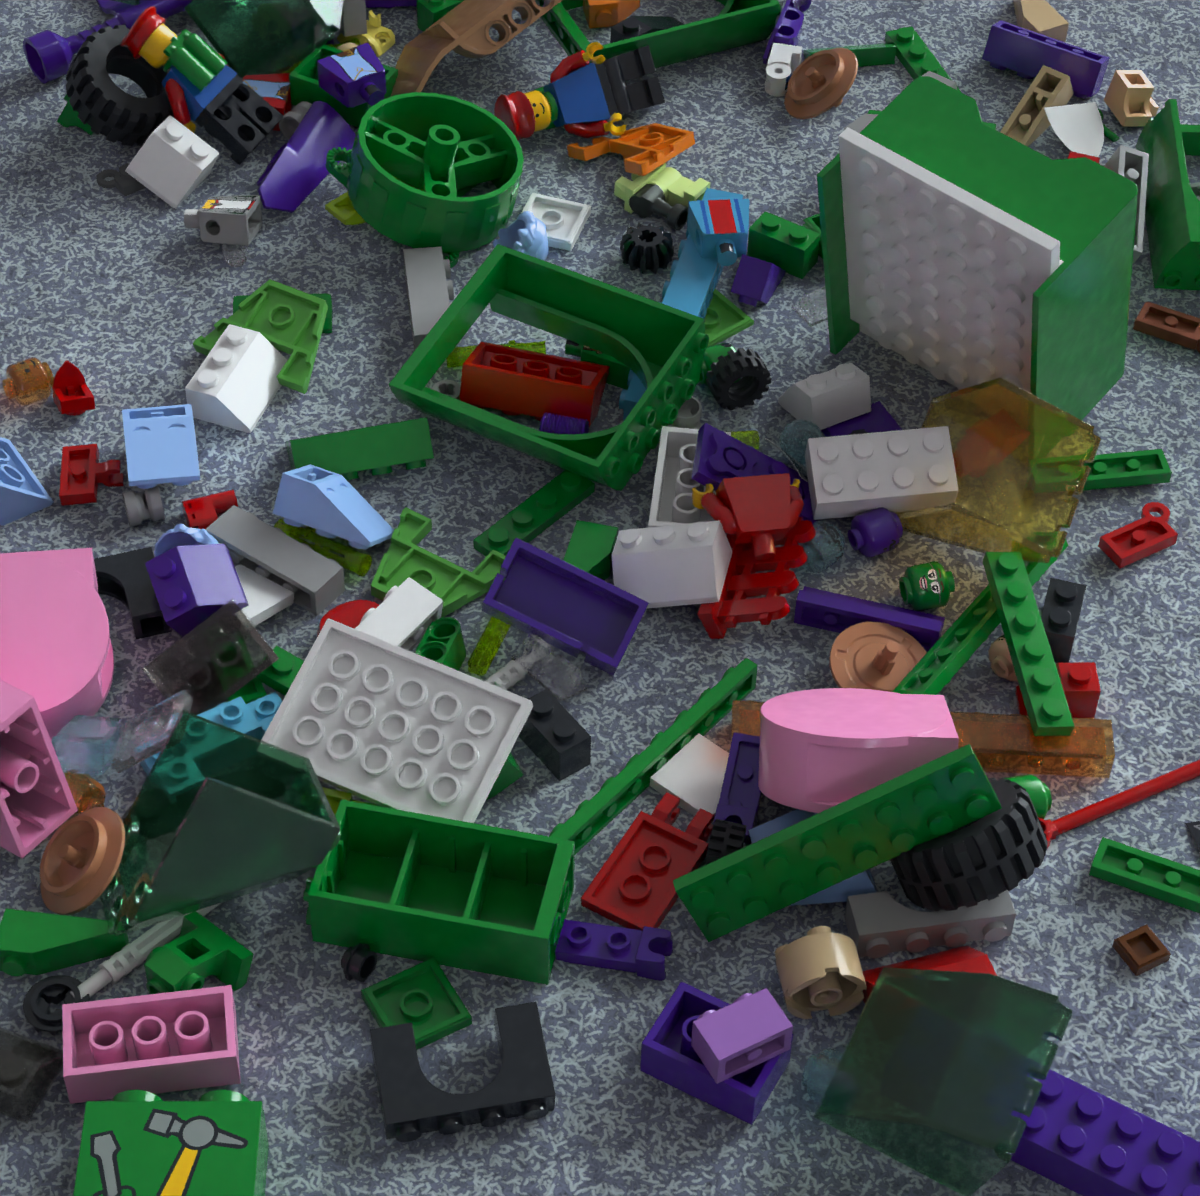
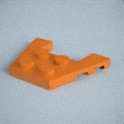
M653 123L626 130L617 139L601 136L591 139L592 145L580 147L578 143L567 145V150L570 158L588 161L608 152L621 154L624 158L625 172L645 176L694 145L695 138L692 131Z

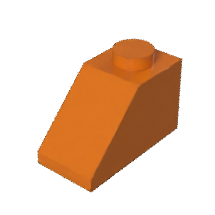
M583 0V11L589 29L612 27L625 20L640 7V0Z

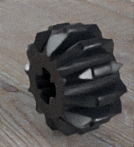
M638 223L636 228H627L626 234L622 235V240L620 241L621 257L623 264H629L631 271L640 268L642 274L646 270H651L656 274L658 268L667 269L668 263L672 261L674 256V246L671 233L664 231L663 226L653 227L652 223L648 226H643Z

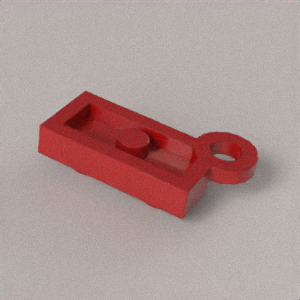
M1150 502L1144 505L1141 519L1101 536L1098 547L1121 569L1176 544L1178 533L1168 524L1170 518L1168 507L1159 502ZM1150 512H1158L1161 516H1152Z

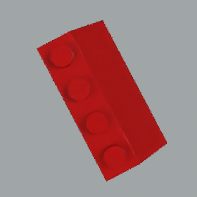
M480 342L462 365L459 400L481 409L488 407L499 409L507 415L524 414L534 416L538 421H541L543 414L546 412L558 414V416L584 418V420H588L590 427L598 415L609 373V366Z

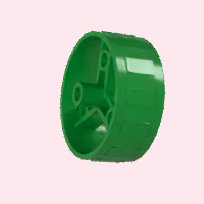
M412 92L394 95L370 107L361 119L348 168V196L354 209L366 223L379 233L398 243L413 248L442 246V252L450 253L474 250L489 244L499 236V229L505 228L512 215L523 172L524 158L522 148L514 133L504 122L489 111L471 102L438 93ZM394 177H397V178H399V179H401V180H403V181H405V182H407V183H409V184L415 186V188H413V187H411V186H409V185H407V184H405V183H403V182H401V181L395 179ZM486 181H491L497 188V190L487 194L472 197H457L456 189Z

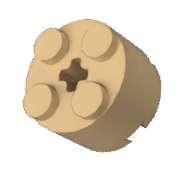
M816 926L807 932V936L782 945L775 950L776 966L787 1010L792 1015L802 1019H812L811 1011L827 1009L830 1016L841 1015L852 1010L862 1002L864 998L862 991L866 990V982L855 942L850 937L833 933L828 926Z

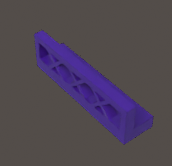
M804 586L803 590H799L796 599L794 623L841 633L846 628L862 622L886 623L910 634L928 652L941 637L945 617Z

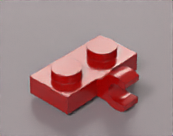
M97 444L62 447L59 489L61 505L97 503L98 483H103L108 487L124 486V474L120 473V460L113 459L99 463L100 453Z

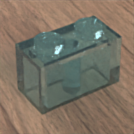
M86 715L74 716L52 738V744L63 772L103 775L120 756L121 718Z

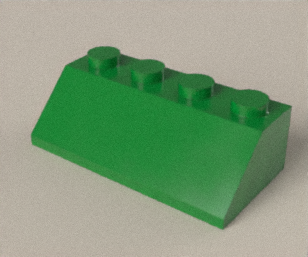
M427 417L285 442L292 470L311 464L340 474L346 480L359 478L358 471L371 469L372 476L393 472L392 465L405 463L406 470L426 467V459L434 458Z

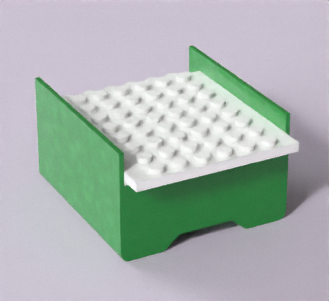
M921 76L914 79L860 133L847 127L839 135L840 153L817 174L830 352L836 355L859 332H862L878 341L882 347L891 349L904 356L911 364H917L928 370L935 378L945 380L957 387L961 393L968 396L971 395L983 402L990 410L995 411L1006 404L1031 433L1029 437L1028 464L1029 461L1045 460L1124 374L1138 187L1133 181L1087 157L1050 159L983 124L975 99L930 76Z

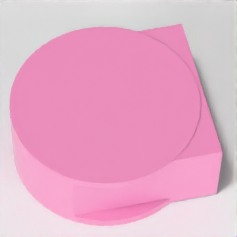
M92 548L0 553V678L8 684L34 696L51 742L77 731L98 712L109 693L113 680L114 655L110 640L109 622L105 606L98 594Z
M0 678V847L23 859L77 812L78 809L34 696L8 684Z
M856 688L811 689L773 697L761 706L759 790L769 799L782 805L820 813L958 749L959 737L944 695L900 694Z

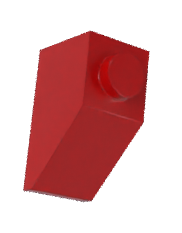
M1095 662L1057 663L1056 668L1072 719H1094L1101 692ZM1018 685L1015 692L1020 719H1029Z

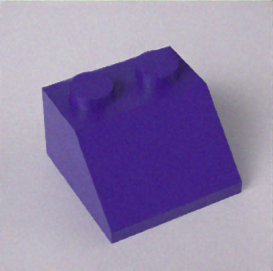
M225 544L176 546L145 563L166 624L185 639L249 606Z

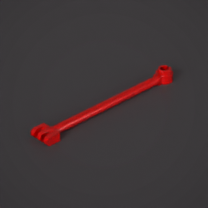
M1200 759L1051 821L1050 819L1044 820L1039 818L1047 837V848L1050 846L1051 840L1056 839V836L1200 776Z

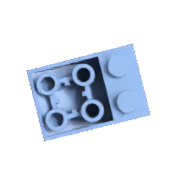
M191 404L122 410L129 486L149 489L163 483L184 486L191 484L193 481L200 480Z
M311 464L282 473L272 514L284 517L283 521L286 524L296 527H304L306 525L315 528V533L327 538H336L338 536L348 540V545L363 550L391 539L394 529L342 475Z

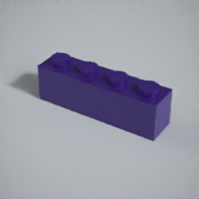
M1002 20L992 25L982 57L983 60L990 62V66L1000 70L1009 68L1017 71V75L1025 79L1035 78L1043 65L1070 76L1073 95L1084 99L1092 97L1099 92L1110 59L1109 57Z

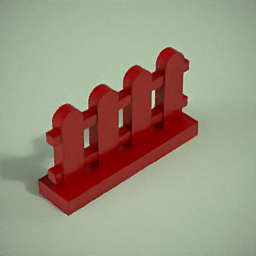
M799 517L796 525L789 529L783 539L774 541V546H784L775 547L776 556L767 560L755 559L752 543L736 544L732 541L730 534H727L726 537L733 552L719 602L701 604L697 613L711 639H723L727 628H735L737 623L760 621L761 625H770L771 620L781 619L790 612V606L786 598L780 596V594L790 593L799 585L795 573L790 571L789 568L800 567L808 559L804 548L798 545V543H806L815 537L816 530L811 521L803 520L802 517ZM775 570V572L756 573L758 571ZM766 595V597L746 599L747 597Z

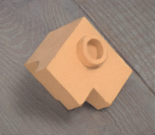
M1142 70L1115 71L1104 101L1122 127L1145 126L1150 118L1156 116L1159 108L1151 97L1154 87Z

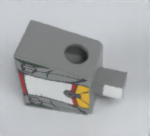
M260 195L209 197L200 209L185 210L184 225L186 228L200 229V238L203 242L249 246L263 225Z

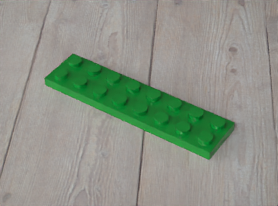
M968 744L673 880L676 893L707 941L710 942L897 857L901 852L909 851L916 845L945 835L998 811L1002 807L971 745Z

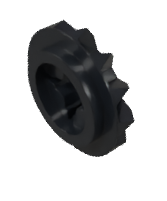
M55 975L35 983L29 989L23 1001V1012L27 1023L33 1025L37 1033L44 1030L49 1031L55 1036L57 1031L63 1030L62 1010L56 1009L51 1013L49 1004H59L62 1000L64 1004L90 1001L89 994L81 999L77 986L82 982L71 976Z

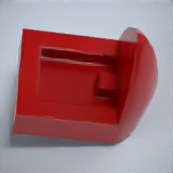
M66 360L56 372L53 380V400L61 414L81 415L86 410L95 409L94 396L86 385L81 371L73 363Z

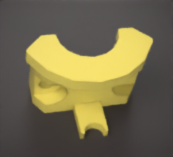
M370 10L369 20H366L367 34L344 37L340 33L337 40L341 45L348 42H358L361 45L369 43L376 56L379 57L395 44V35L391 29L381 26V13L375 15Z

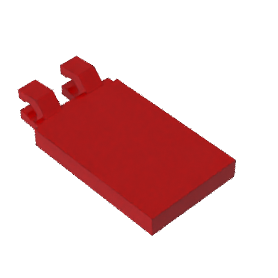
M666 792L654 808L652 815L640 811L582 895L581 906L625 928L643 930L644 926L658 928L679 898L675 891L673 880L698 869L707 855L709 843L706 841L713 829V824L711 823L714 819V814L700 808L685 832L673 827V823L680 814V809L677 808L680 798Z

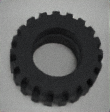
M115 25L113 29L111 26H107L90 34L81 45L67 71L66 93L68 97H71L69 102L73 111H78V118L83 124L87 123L92 127L91 131L96 135L100 133L106 136V140L113 143L120 141L122 145L133 146L134 143H137V146H143L151 133L169 115L174 118L167 93L162 85V81L169 71L167 73L163 71V65L159 68L152 67L143 57L134 59L130 50L120 45L130 30L126 28V25ZM109 74H119L131 79L141 87L147 98L135 97L124 92L115 85Z
M988 778L1002 809L945 835L916 845L911 850L901 852L899 856L890 859L907 899L923 909L927 908L930 911H939L942 908L946 911H952L962 906L968 908L978 905V902L986 899L990 901L999 897L1000 893L1017 887L1018 882L1022 879L1027 880L1033 874L1034 868H1038L1043 862L1048 842L1025 788L1009 779L1001 778L996 780L995 778Z

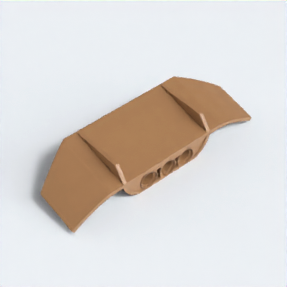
M464 0L405 45L395 67L398 69V76L391 96L422 92L434 68L452 50L464 57L475 59L493 54L562 0H544L543 7L538 6L535 0ZM513 10L520 13L522 18L521 24L513 21ZM490 27L495 28L499 33L497 42L493 41L489 36Z

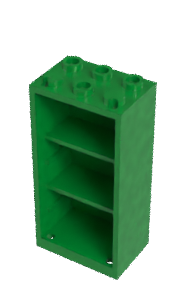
M340 801L336 815L331 814L330 819L327 821V841L325 846L319 845L317 849L314 878H307L306 888L303 893V900L309 904L306 924L311 925L313 941L348 948L358 943H366L369 945L370 950L380 954L423 962L434 957L439 965L549 984L556 958L555 950L574 891L575 841L353 801Z

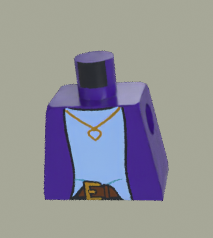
M369 43L317 60L319 87L346 107L352 108L366 102L373 106L384 99L386 94L385 69Z

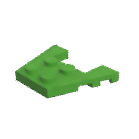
M269 279L238 305L239 310L228 319H220L214 324L215 329L206 337L201 335L193 343L196 352L208 355L229 324L260 332L277 350L291 355L277 375L279 384L305 394L308 390L328 306L324 299Z
M405 507L400 515L398 528L394 529L391 536L390 547L387 553H384L371 583V595L383 601L385 595L393 586L399 587L410 577L444 601L441 618L487 593L497 573L500 574L501 565L506 555L492 550L470 572L417 546L432 530V520Z

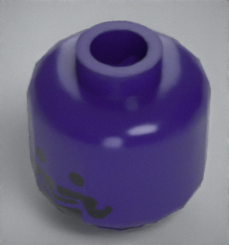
M881 507L854 516L851 521V530L848 531L847 536L854 550H859L862 555L872 558L895 549L903 535V528L895 512H890L888 509Z

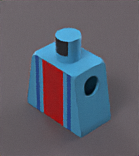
M749 199L688 202L687 229L700 257L717 258L720 265L730 266L742 254L746 255L749 228Z

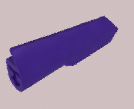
M812 0L783 1L781 13L777 17L763 56V64L768 63L773 43L798 45L804 21V14L802 12L809 9Z
M322 101L313 102L289 141L277 151L260 176L256 185L259 187L257 190L264 209L294 212L329 174L325 167L328 151L341 147L342 150L346 148L347 151L353 148L356 137L355 133L342 116L329 104Z

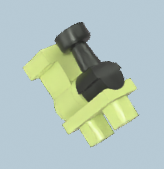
M666 163L645 176L631 174L633 181L621 176L615 182L614 195L625 201V211L631 214L635 212L640 218H646L655 213L667 218L668 226L678 231L687 223L688 202L697 201L698 199L702 200L706 189L710 188V182L702 178L694 182L683 177L676 169L666 167Z

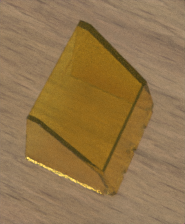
M1000 377L932 398L922 428L948 426L959 491L955 502L917 511L895 512L901 521L903 531L984 554L986 552H1021L1023 561L1049 563L1051 557H1059L1067 537L1066 531H1060L1061 527L1070 528L1079 500L1072 496L1082 495L1091 470L1089 466H1084V463H1093L1101 442V438L1093 433L1094 426Z

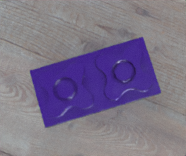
M707 423L701 426L698 431L692 480L704 486L712 484L716 492L723 478L789 473L790 485L793 484L794 479L800 480L798 489L804 501V507L799 517H802L803 520L811 521L817 531L818 520L813 519L809 484L800 477L797 471L763 454L754 447L731 437L722 430H718Z

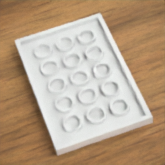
M328 618L256 750L263 757L343 791L352 793L381 807L474 823L533 708V703L527 698Z

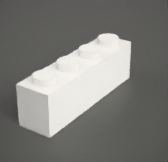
M408 577L399 587L393 586L376 609L370 608L355 629L412 651L421 642L428 626L436 619L441 618L444 601Z

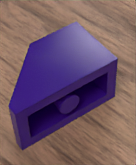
M742 254L730 292L739 295L738 302L756 307L758 301L767 304L785 276L786 271L773 263Z

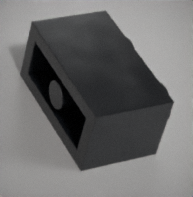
M1050 578L1041 619L1055 663H1069L1087 585Z
M547 689L528 698L532 701L533 708L519 737L551 773L561 781L590 765L591 736Z

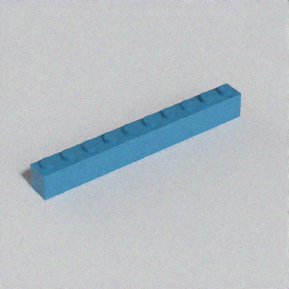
M707 188L703 199H698L697 201L743 199V195ZM687 229V240L682 239L680 242L679 260H673L670 271L671 280L665 281L662 291L663 301L659 303L705 319L707 307L711 303L714 288L716 289L724 266L719 264L717 258L700 257ZM630 370L628 376V390L623 389L619 399V409H623V422L646 391L643 383L632 370Z

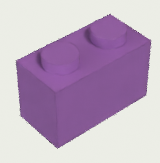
M765 988L754 994H743L728 1006L717 1011L709 1010L700 1015L697 1020L693 1021L691 1046L718 1084L790 1050L793 1025L769 990Z

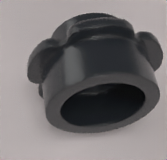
M366 943L350 946L344 952L341 959V967L345 973V978L349 981L354 978L364 982L375 970L377 964L376 952L370 950L369 945Z

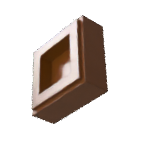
M1147 924L1114 939L1112 946L1136 976L1169 961L1171 955Z

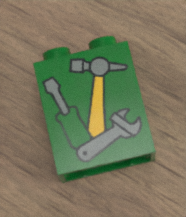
M144 1090L120 1092L113 1097L112 1101H86L73 1196H265L269 1143L262 1101H249L243 1094L231 1090L209 1091L203 1094L199 1101H163L156 1094Z

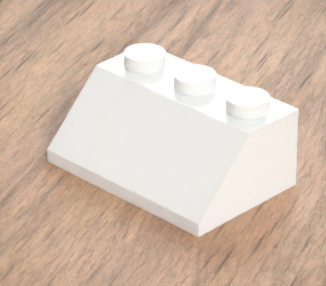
M229 324L185 387L187 404L192 406L193 418L251 433L282 386L278 382L277 375L287 362V359L260 332Z
M720 520L619 530L612 552L614 586L649 602L647 608L719 602L733 552Z

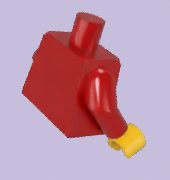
M789 473L723 478L716 490V495L714 494L712 484H706L705 492L698 491L696 487L692 488L693 506L698 509H705L714 521L720 520L724 532L730 534L734 543H752L756 560H767L776 556L774 541L783 539L789 529L796 525L804 507V501L798 489L800 480L794 479L793 484L790 485Z

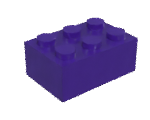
M681 981L641 1044L640 1071L753 1125L790 1062L793 1034L790 1050L717 1084L691 1046L693 1021L697 1020L704 1012L709 1010L717 1011L730 1004Z

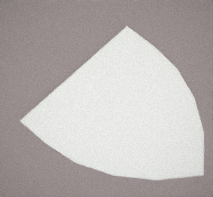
M1096 102L1044 108L1055 134L1072 152L1098 157L1100 155L1104 142V127Z

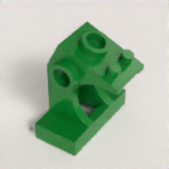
M193 911L184 916L179 938L165 944L163 947H156L148 955L144 964L147 978L146 988L149 994L201 989L204 985V978L213 975L225 985H232V990L236 991L247 983L254 954L201 914Z

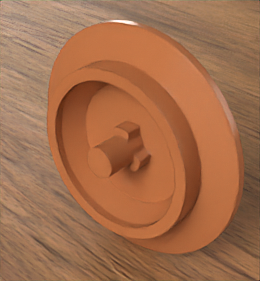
M834 48L819 51L805 59L795 69L788 82V91L785 94L784 100L787 112L796 119H809L826 112L833 106H839L857 75L858 60L855 54L846 48Z
M862 622L846 628L837 636L831 647L829 664L832 676L839 688L892 692L927 652L914 637L898 627L881 622Z
M106 807L88 809L65 822L50 839L41 859L40 887L43 902L52 912L59 915L78 913L97 900L107 886L115 881L125 845L124 825L116 812Z

